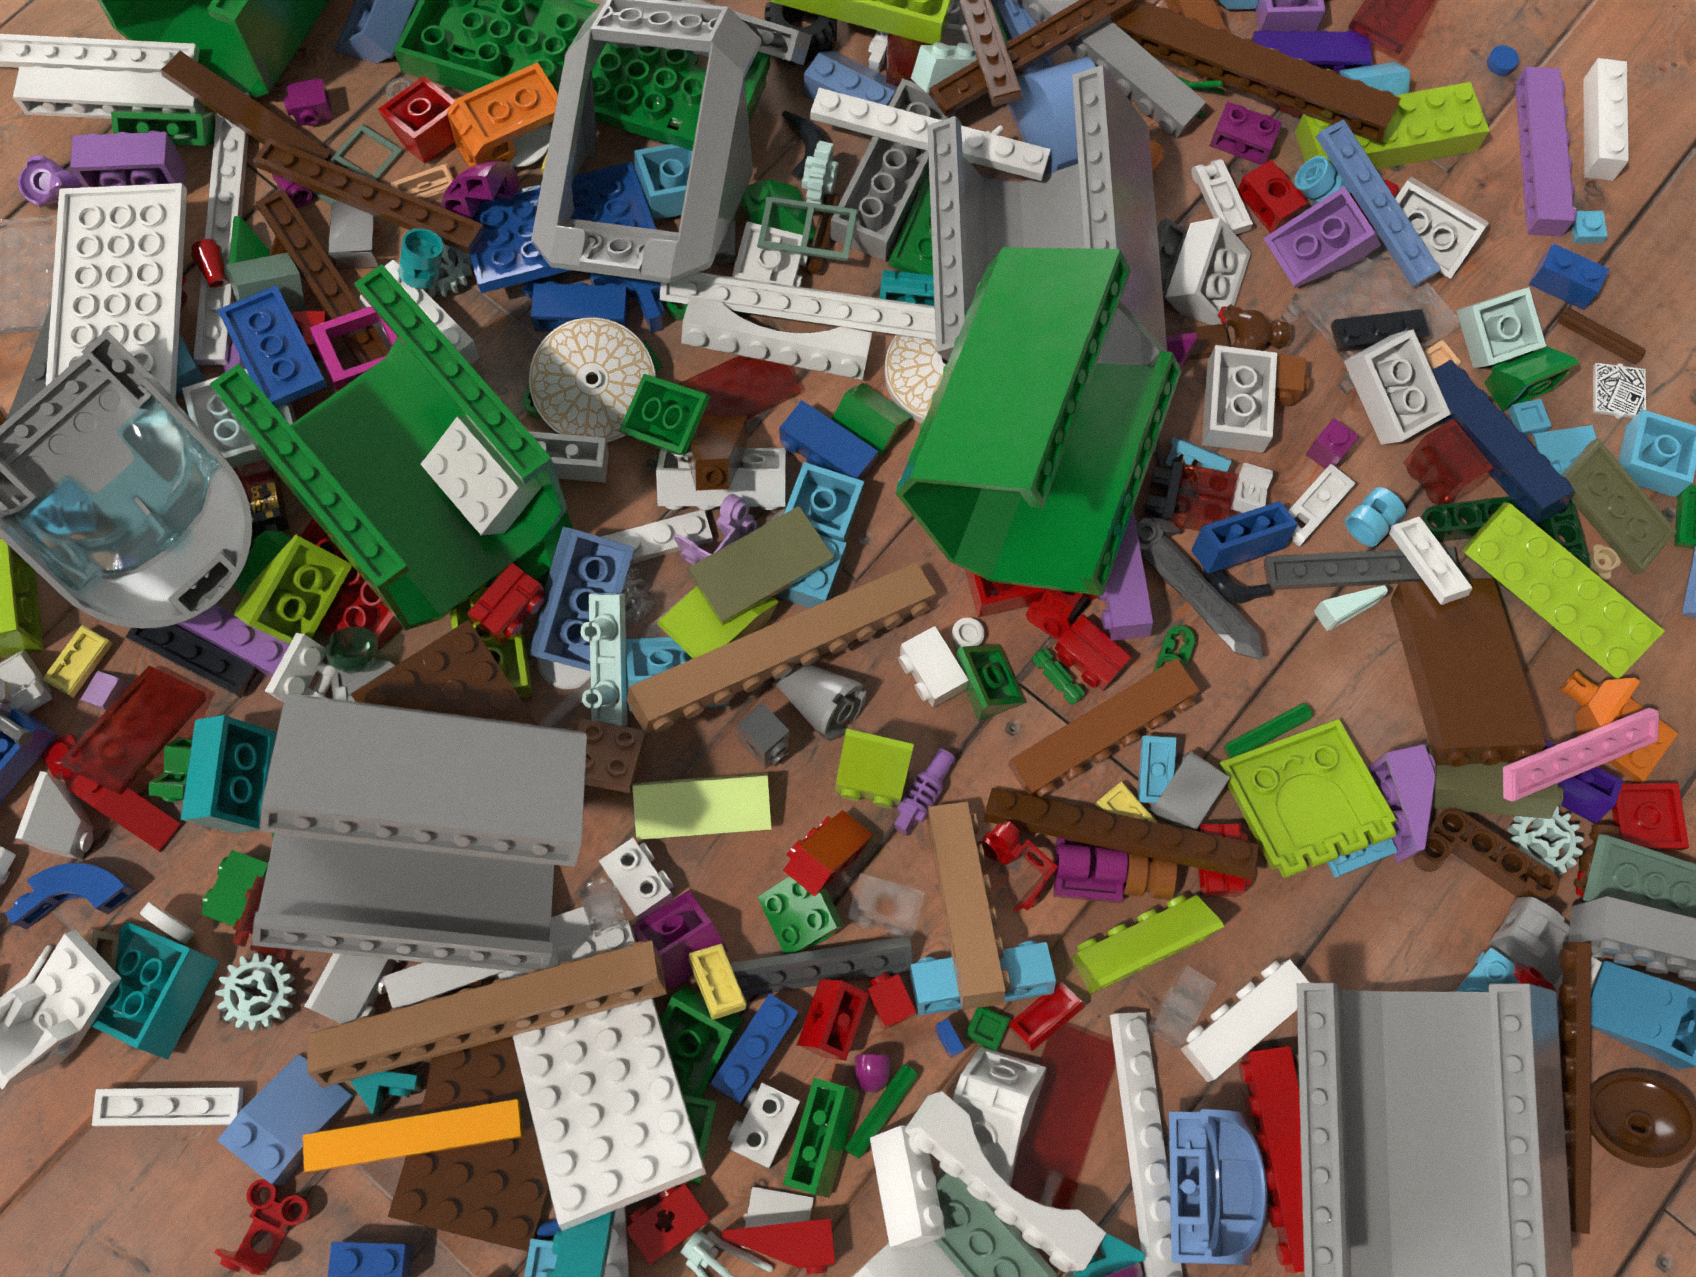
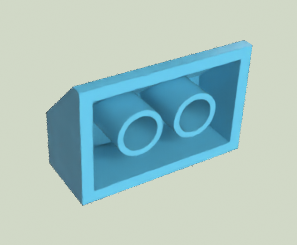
M671 637L626 639L627 688L629 690V686L693 658ZM729 701L722 705L713 703L706 707L729 706Z

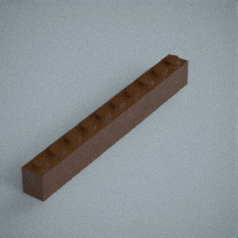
M1141 0V2L1111 19L1113 23L1154 57L1216 81L1221 80L1224 84L1331 125L1344 119L1352 133L1380 144L1396 115L1401 98L1394 96L1389 91L1378 90L1360 80L1346 78L1338 75L1331 69L1317 67L1304 59L1293 58L1283 54L1278 49L1264 47L1254 43L1251 39L1240 38L1227 33L1222 28L1208 26L1195 18H1187L1174 13L1169 8H1161L1147 3L1145 0Z

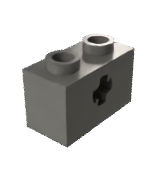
M763 702L737 724L739 742L765 770L772 764L778 766L789 755L787 750L790 748V731Z

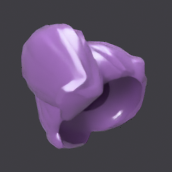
M33 155L27 159V166L18 177L20 193L27 201L40 208L57 203L59 201V189L81 188L82 186L73 172L68 169L64 170L55 161L42 155Z

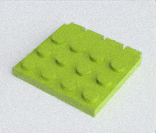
M1340 719L1221 761L1219 764V770L1230 777L1226 784L1271 870L1279 869L1284 878L1306 871L1307 864L1304 860L1305 858L1312 868L1337 859L1338 853L1335 847H1337L1342 856L1367 848L1369 843L1366 835L1372 845L1396 837L1393 825L1397 819Z

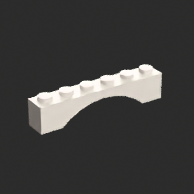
M690 296L683 318L681 343L863 380L872 332L847 327H838L829 331L815 333L776 331L743 319L719 301Z
M942 1091L927 1096L904 1130L913 1137L912 1143L921 1151L935 1156L940 1161V1167L947 1174L959 1177L968 1185L967 1190L971 1195L981 1201H987L996 1209L994 1213L1000 1220L1009 1225L1016 1226L1023 1232L1022 1238L1028 1244L1045 1251L1050 1256L1049 1261L1056 1268L1063 1272L1085 1270L1106 1233L1080 1210H1061L1046 1207L1025 1198L1009 1187L994 1171L984 1156L974 1134L970 1115Z

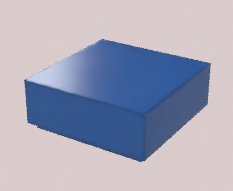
M948 1018L935 1026L934 1030L949 1057L953 1058L965 1050Z

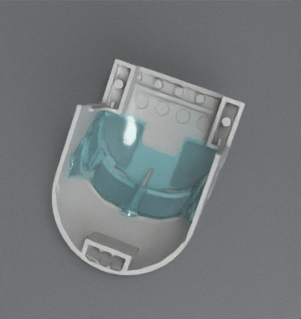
M106 330L81 351L83 355L0 426V537L56 591L84 613L101 621L123 627L158 628L170 626L189 620L206 611L217 603L236 582L245 565L251 545L252 517L249 501L239 477L218 449L204 436L203 432L181 409L168 391Z

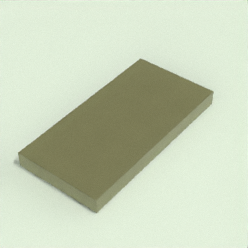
M1600 439L1591 441L1561 474V476L1568 479L1575 490L1571 498L1573 504L1618 554L1619 558L1634 575L1642 573L1676 534L1677 530Z
M800 506L688 567V573L723 625L832 563L834 556Z

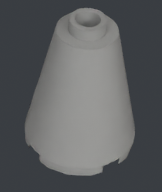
M800 664L792 668V671L786 676L775 679V685L820 736L828 741L836 740L846 732V728L843 725L849 718L855 721L867 695L866 690L863 689L865 686L860 682L814 665L804 667Z

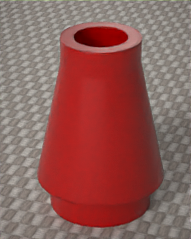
M202 239L195 242L191 246V257L207 280L209 287L217 288L225 285L227 279L224 270L222 247L214 239Z

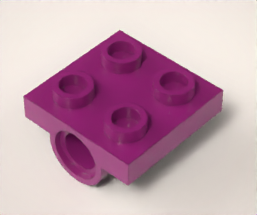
M1056 837L1055 864L1058 868L1054 874L1053 897L1121 903L1123 901V884L1126 880L1128 866L1127 852Z

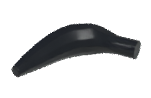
M783 111L782 117L798 133L805 145L803 159L791 171V174L797 180H800L804 175L807 156L814 157L817 143L819 141L826 142V138L823 132L811 121L795 113Z
M1203 568L1206 580L1231 604H1241L1254 598L1271 596L1269 584L1244 586L1234 581L1224 569L1208 574Z

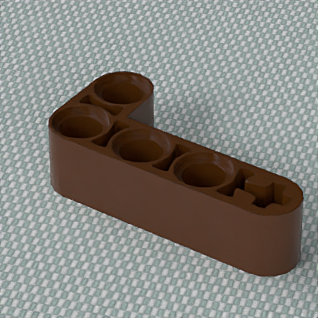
M1456 808L1443 810L1428 829L1425 848L1431 847L1435 849L1439 857L1431 858L1424 850L1413 856L1415 865L1425 872H1433L1438 870L1452 853L1517 898L1534 897L1546 904L1559 889V880L1550 869ZM1442 823L1453 824L1457 832L1451 833L1447 831ZM1472 842L1483 844L1486 852L1476 851ZM1502 862L1511 863L1515 867L1516 873L1506 871L1502 866ZM1524 874L1528 875L1524 881L1521 880ZM1537 883L1543 887L1541 891L1535 888Z

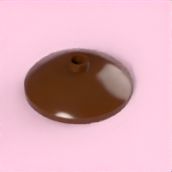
M1637 1071L1617 1072L1602 1078L1590 1090V1132L1606 1151L1624 1162L1646 1168L1669 1167L1686 1159L1695 1149L1696 1109L1681 1090L1658 1076ZM1634 1129L1639 1130V1131H1641L1643 1134L1637 1133V1132H1635V1131H1633V1130H1634Z

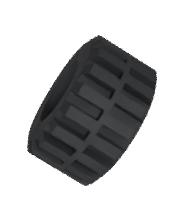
M770 0L766 2L764 13L766 21L812 35L804 65H807L809 61H813L819 52L833 50L837 36V19L773 3ZM797 21H804L810 23L811 25L806 27H796L791 25V23ZM789 61V64L795 65V62Z

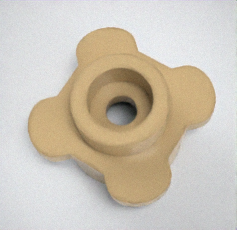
M1596 544L1592 547V553L1589 556L1590 569L1601 579L1608 580L1612 576V570L1620 566L1621 560L1618 554L1610 547H1605L1602 544ZM1599 560H1602L1604 565L1600 564Z

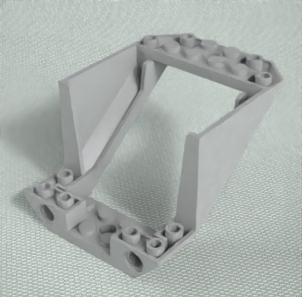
M605 0L585 20L565 55L531 238L532 244L550 267L664 283H673L711 267L753 174L744 78L761 45V38L729 7L666 0ZM606 43L617 44L620 48L654 46L663 47L667 50H690L695 55L708 57L679 232L570 219L574 212L571 184L586 157L595 156L597 153L592 68Z

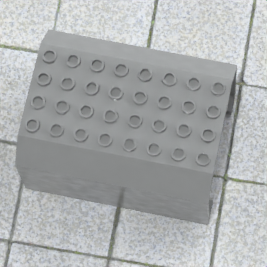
M1103 64L1072 75L1078 164L1058 170L1055 173L1045 174L1042 177V181L1030 179L1019 183L984 178L962 154L961 121L956 116L927 125L936 352L945 360L949 361L955 339L959 336L965 321L966 312L972 304L977 285L981 281L986 267L1003 247L1120 249L1131 269V273L1097 363L1154 366L1160 351L1167 352L1149 127Z
M292 693L285 695L261 806L260 831L274 833V839L259 911L255 914L252 945L527 973L537 969H548L553 942H550L554 865L575 867L581 846L587 734L582 731L310 695Z
M1297 983L1305 1277H1573L1556 991L1531 984H1489V992H1405L1338 989V984Z

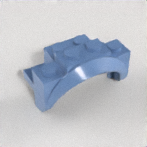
M1201 1109V1112H1169L1172 1262L1252 1266L1251 1254L1261 1236L1266 1217L1267 1183L1262 1156L1247 1126V1116L1241 1112Z

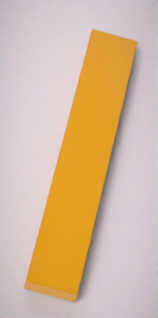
M515 1099L302 1135L304 1172L312 1173L522 1138L524 1135L521 1102Z

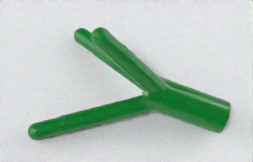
M1175 75L1192 90L1225 94V89L1217 88L1223 85L1221 80L1191 82ZM1201 110L1198 116L1201 119H1203L1205 117V114Z

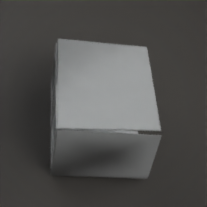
M332 202L329 255L337 269L378 267L381 264L377 262L372 247L373 221H382L381 218L342 202Z
M1189 750L1175 768L1174 776L1160 798L1151 805L1148 811L1175 827L1195 831L1230 777Z

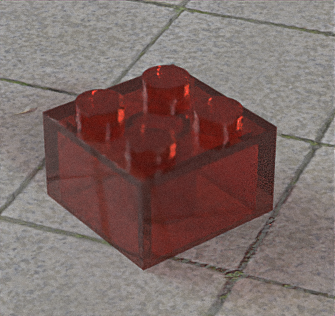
M1451 419L1423 437L1403 462L1408 474L1420 483L1426 491L1429 500L1437 505L1457 502L1469 494L1493 469V466L1454 419Z

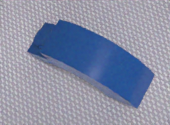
M587 272L592 285L604 286L613 283L626 286L628 295L639 304L651 334L663 330L661 318L665 317V312L661 303L663 300H660V282Z
M82 863L61 864L42 870L30 877L27 882L34 891L19 897L14 902V907L7 911L5 915L12 924L28 929L59 904L76 898L87 899L95 909L110 914L134 895L136 891L123 879L97 866Z

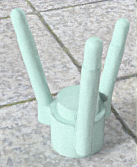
M699 1229L681 1251V1254L688 1259L685 1264L698 1277H708L702 1267L706 1269L709 1265L722 1277H735L715 1259L719 1253L715 1246L768 1272L773 1271L771 1264L720 1239L712 1231L705 1235Z

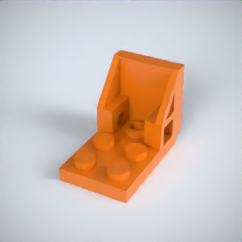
M538 62L455 99L447 110L456 147L469 168L489 161H505L510 163L516 154L513 139L553 121L558 94Z

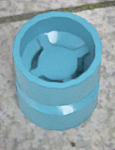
M1316 156L1307 160L1300 167L1294 179L1295 186L1312 202L1314 200L1320 202L1343 186H1345L1350 194L1349 188L1336 168L1323 156Z
M1376 487L1363 499L1361 505H1357L1345 518V526L1357 541L1366 546L1373 547L1388 534L1392 525L1397 524L1405 516L1406 508L1399 497L1392 491Z

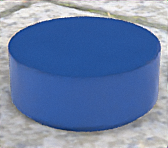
M1506 45L1495 47L1487 58L1488 68L1494 74L1501 76L1512 73L1519 62L1517 52Z

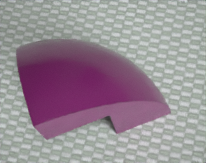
M489 161L474 165L460 173L450 183L443 195L442 208L472 220L483 199L494 200L495 197L513 199L521 184L517 172L511 164L505 161Z

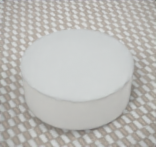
M968 617L958 620L954 624L951 633L952 642L958 649L964 646H980L984 638V628L981 623L976 619Z

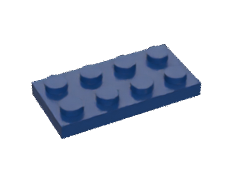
M277 285L217 309L249 376L276 408L327 387Z

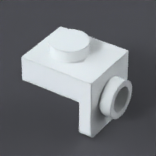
M1243 463L1234 484L1230 509L1244 513L1265 506L1267 489L1273 477V471Z

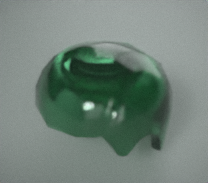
M346 627L334 631L330 635L329 645H326V658L330 666L337 671L348 674L366 671L375 663L378 656L377 636L370 629L362 627Z

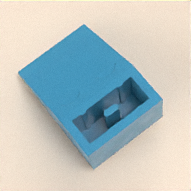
M1604 960L1591 991V1028L1676 1070L1696 1067V992L1687 987Z

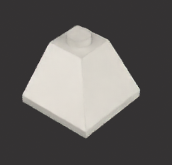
M40 771L15 838L43 852L82 860L85 852L92 845L94 827L79 798L67 789L66 784L50 774Z

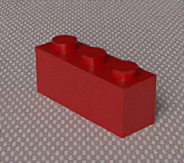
M843 810L833 818L828 815L817 829L813 827L802 841L799 839L791 847L786 855L790 860L783 871L816 897L859 857L873 837V834Z

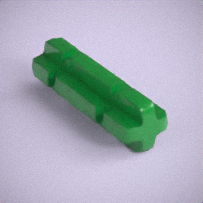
M1046 648L1039 650L1032 657V662L1037 668L1044 669L1042 672L1044 676L1059 692L1063 691L1065 693L1063 697L1069 704L1073 705L1081 700L1085 695L1084 690L1078 684L1074 685L1072 683L1074 679L1057 660L1055 662L1052 660L1054 656Z

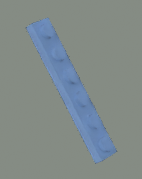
M1343 119L1320 131L1316 139L1411 287L1436 275L1441 269L1345 120Z

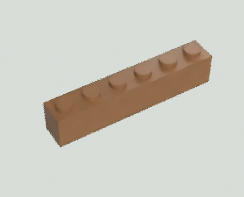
M968 802L928 807L927 825L961 1009L1001 1005L1004 1003L1005 992L1010 991V980L1007 969L1001 970L999 958L1004 957L1001 937H995L993 926H997V915L995 906L988 905L987 895L991 894L988 874H982L980 864L985 863L982 843L976 844L974 834L978 833L976 813L970 814Z

